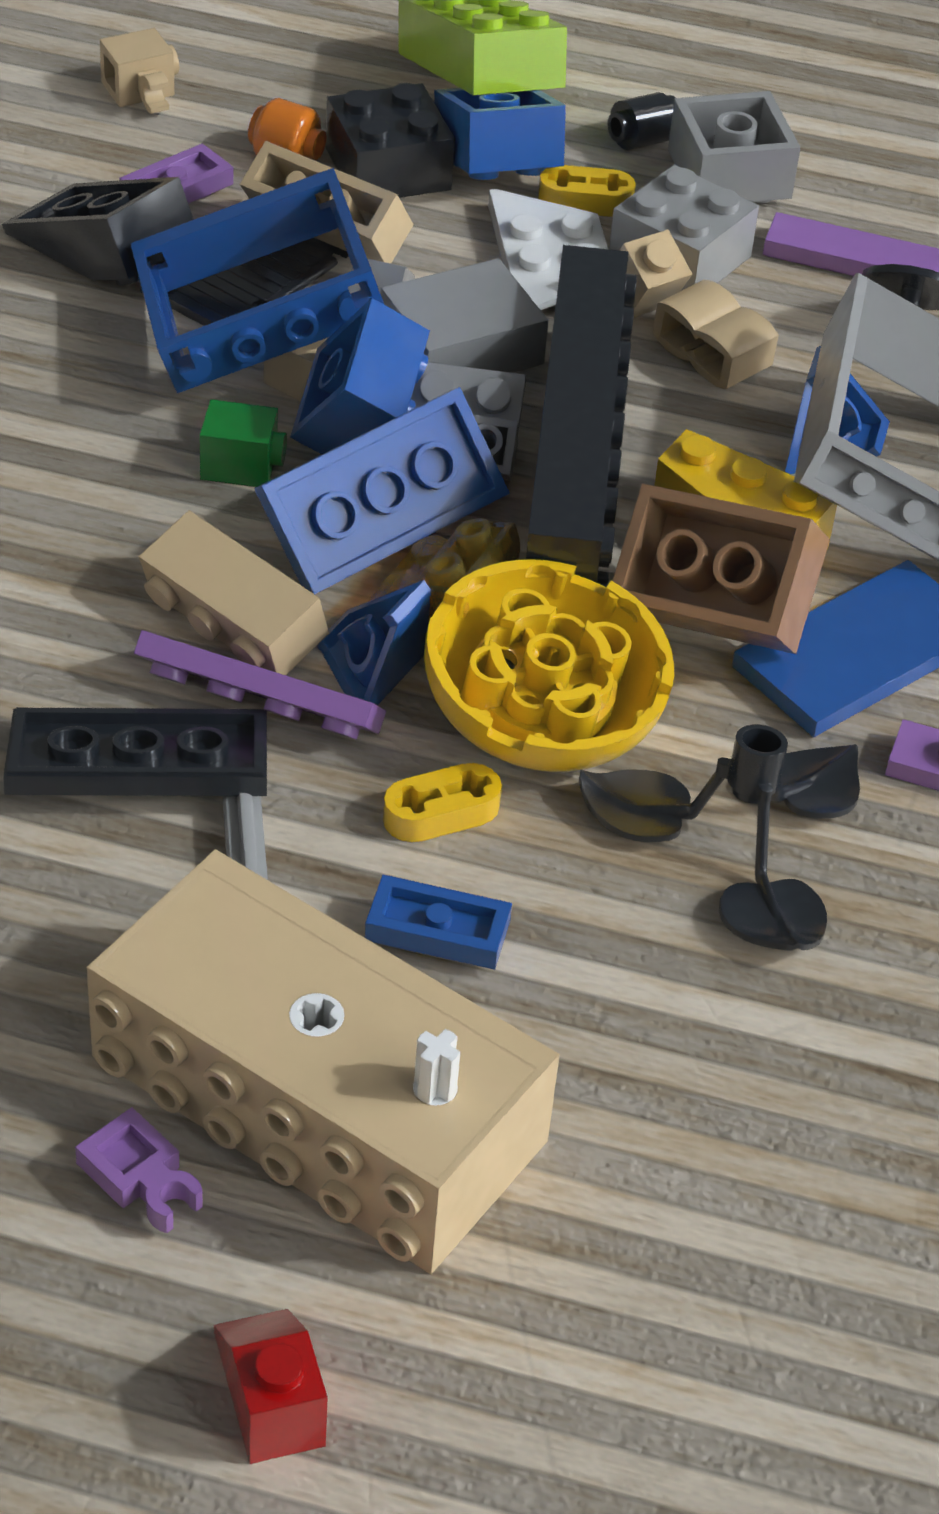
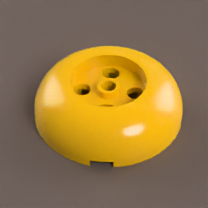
M535 559L513 560L488 565L471 572L454 583L444 593L443 601L433 616L430 617L424 648L425 670L430 689L438 706L449 722L472 744L484 752L516 766L540 771L568 772L589 769L617 759L639 744L654 728L666 707L673 686L674 660L672 650L663 628L654 615L634 595L610 580L608 586L605 587L592 580L575 575L577 566ZM504 658L510 660L515 667L511 669Z

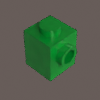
M210 399L199 435L200 480L253 487L269 481L273 467H283L287 449V432L278 431V408Z

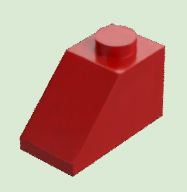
M287 1308L215 1324L214 1335L249 1464L326 1447L328 1396L308 1330Z

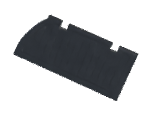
M313 237L168 291L167 293L173 310L205 326L302 290L338 264L337 259L332 256L334 253L343 258L349 256L347 251Z

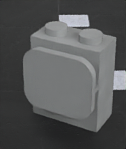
M499 258L381 287V297L384 305L430 330L424 354L428 356V362L509 373L543 365L545 362L549 320Z

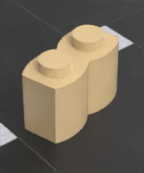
M702 280L658 302L652 332L668 352L680 359L690 361L702 377L722 389H728L773 365L779 336L766 318L754 310L740 307L735 297L729 291L710 280Z

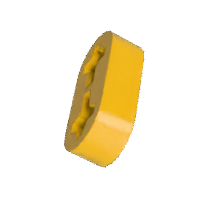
M571 165L548 167L540 174L538 199L597 213L598 216L613 217L614 208L635 193L636 183L630 174L615 169Z
M465 763L399 780L386 790L384 796V827L391 836L401 841L420 842L482 826L491 822L498 815L502 788L500 777L493 769L483 764Z

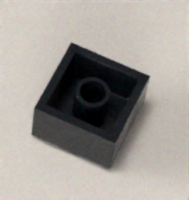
M400 83L391 88L370 91L351 90L346 94L327 96V139L325 148L337 170L393 192L399 198L452 190L455 137L423 83Z

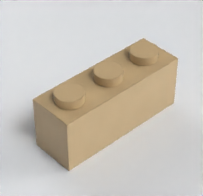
M265 141L242 179L240 186L250 199L332 167ZM334 169L367 259L391 264L414 225L400 198L393 192ZM330 189L315 194L318 204L333 199ZM339 228L314 237L347 251Z
M190 510L138 556L147 579L144 587L150 598L162 609L170 611L174 608L186 616L192 627L205 639L212 641L217 638L231 648V651L239 661L287 675L329 634L318 596Z

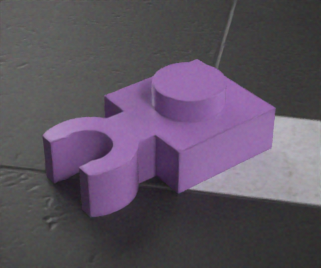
M133 1107L75 1146L76 1164L122 1208H125L140 1197L146 1202L149 1222L159 1231L168 1233L173 1229V1211L165 1204L166 1201L181 1199L196 1212L203 1207L202 1187L199 1181L193 1175L178 1170L179 1150Z

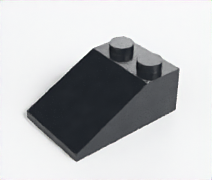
M165 177L73 183L2 223L5 234L91 280H116L117 285H128L140 280L130 243L194 219L180 178ZM162 252L146 257L147 262L150 261L151 265L166 262Z

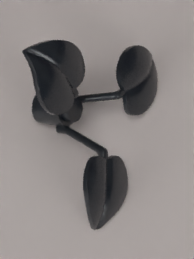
M759 724L744 726L736 733L731 759L724 757L718 759L716 771L692 803H690L691 796L685 785L675 777L665 773L636 769L608 773H593L580 770V790L593 816L611 832L623 838L639 842H663L677 838L681 832L682 819H695L724 779H727L732 788V793L737 799L749 804H758L755 855L756 883H736L729 886L723 892L719 901V914L722 922L739 938L752 944L772 949L792 951L799 948L801 950H810L818 946L823 940L827 926V912L822 899L815 890L803 881L796 879L769 881L767 862L771 800L773 802L784 801L791 811L808 818H836L850 813L857 805L860 793L858 747L856 744L786 753L788 741L777 729Z

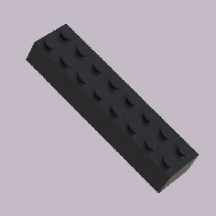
M563 245L526 560H549L577 566L575 575L607 587L609 572L598 571L599 567L609 568L613 554L615 535L613 524H615L619 490L616 486L619 482L622 455L620 448L622 446L625 413L623 411H625L628 377L626 376H628L631 342L629 341H631L637 275L627 274L628 251Z

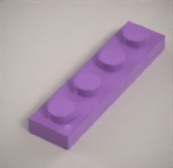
M141 630L134 654L153 662L149 672L153 675L184 685L188 674L209 680L207 692L242 703L245 692L266 698L264 710L296 721L300 720L302 711L324 717L322 729L357 740L360 729L379 735L386 714V710L374 703Z

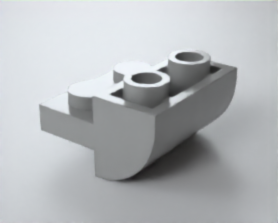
M428 362L422 377L415 384L411 399L416 403L415 408L452 389L460 387L503 480L511 481L518 447V433L526 386V375Z

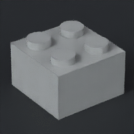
M771 91L674 98L668 151L675 165L689 169L697 176L722 188L733 190L739 196L751 202L768 203L772 200L792 199L801 147Z
M674 164L614 208L609 250H620L624 243L668 229L692 272V276L682 290L702 280L718 283L751 257L759 205L739 196L733 190L722 188L697 176L693 171Z

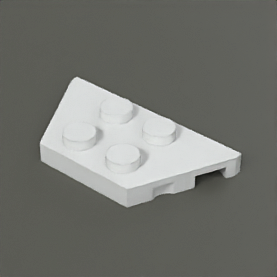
M489 189L488 208L502 263L540 310L553 305L556 307L563 245L608 249L598 214L507 191Z

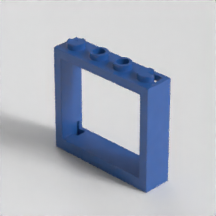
M334 167L130 243L157 349L177 394L328 338L371 298L384 304ZM330 189L333 199L318 204L315 194ZM339 228L353 271L187 333L178 334L168 291ZM162 252L166 262L152 266L150 261L147 262L146 257ZM359 283L361 290L350 294L348 287ZM188 347L189 350L187 355L183 353V348Z

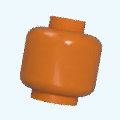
M274 98L266 103L265 106H259L252 115L248 127V141L253 145L256 156L265 141L313 160H318L325 149L326 132L322 130L321 119L313 108L289 100Z

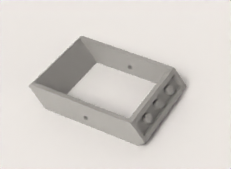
M855 273L823 333L794 482L939 561V491L838 436L853 359L939 407V318L862 274Z

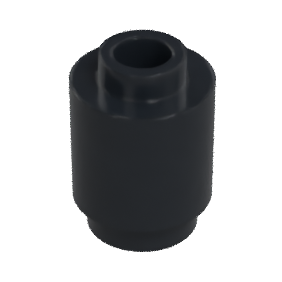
M656 92L617 101L612 106L607 121L611 138L624 150H632L669 141L674 98L676 97Z

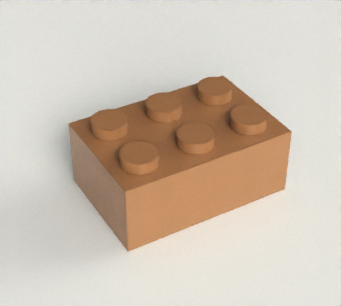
M642 483L612 581L642 602L659 623L796 654L830 539L810 518Z

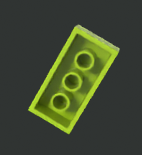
M398 0V54L472 95L566 88L567 26L550 19L548 12L529 9V3L512 0Z

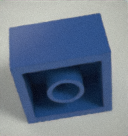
M461 88L434 90V103L455 137L453 166L460 167L468 173L470 178L491 180L498 178L500 171L516 170V173L520 175L538 176L545 168L564 166L566 105L541 90L472 95Z
M371 298L317 348L290 438L320 454H324L414 409L416 403L411 399L415 384L422 377L428 364V356L424 354L430 330Z

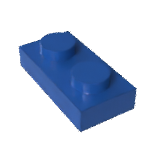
M382 874L365 922V938L377 944L495 970L511 920L512 903Z

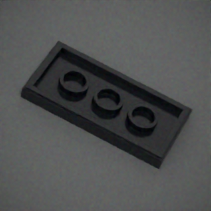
M16 707V709H13L3 775L4 795L239 796V793H247L252 796H267V710Z

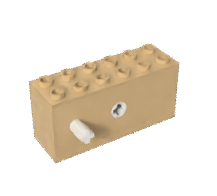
M216 849L87 966L92 1057L95 1058L97 1063L107 1073L114 1077H125L147 1091L153 1100L164 1110L171 1113H181L204 1128L207 1134L220 1146L227 1149H237L260 1164L274 1181L284 1186L292 1185L319 1202L324 1211L336 1221L355 1225L378 1240L382 1248L395 1259L403 1262L410 1261L429 1274H432L548 1142L559 1053Z

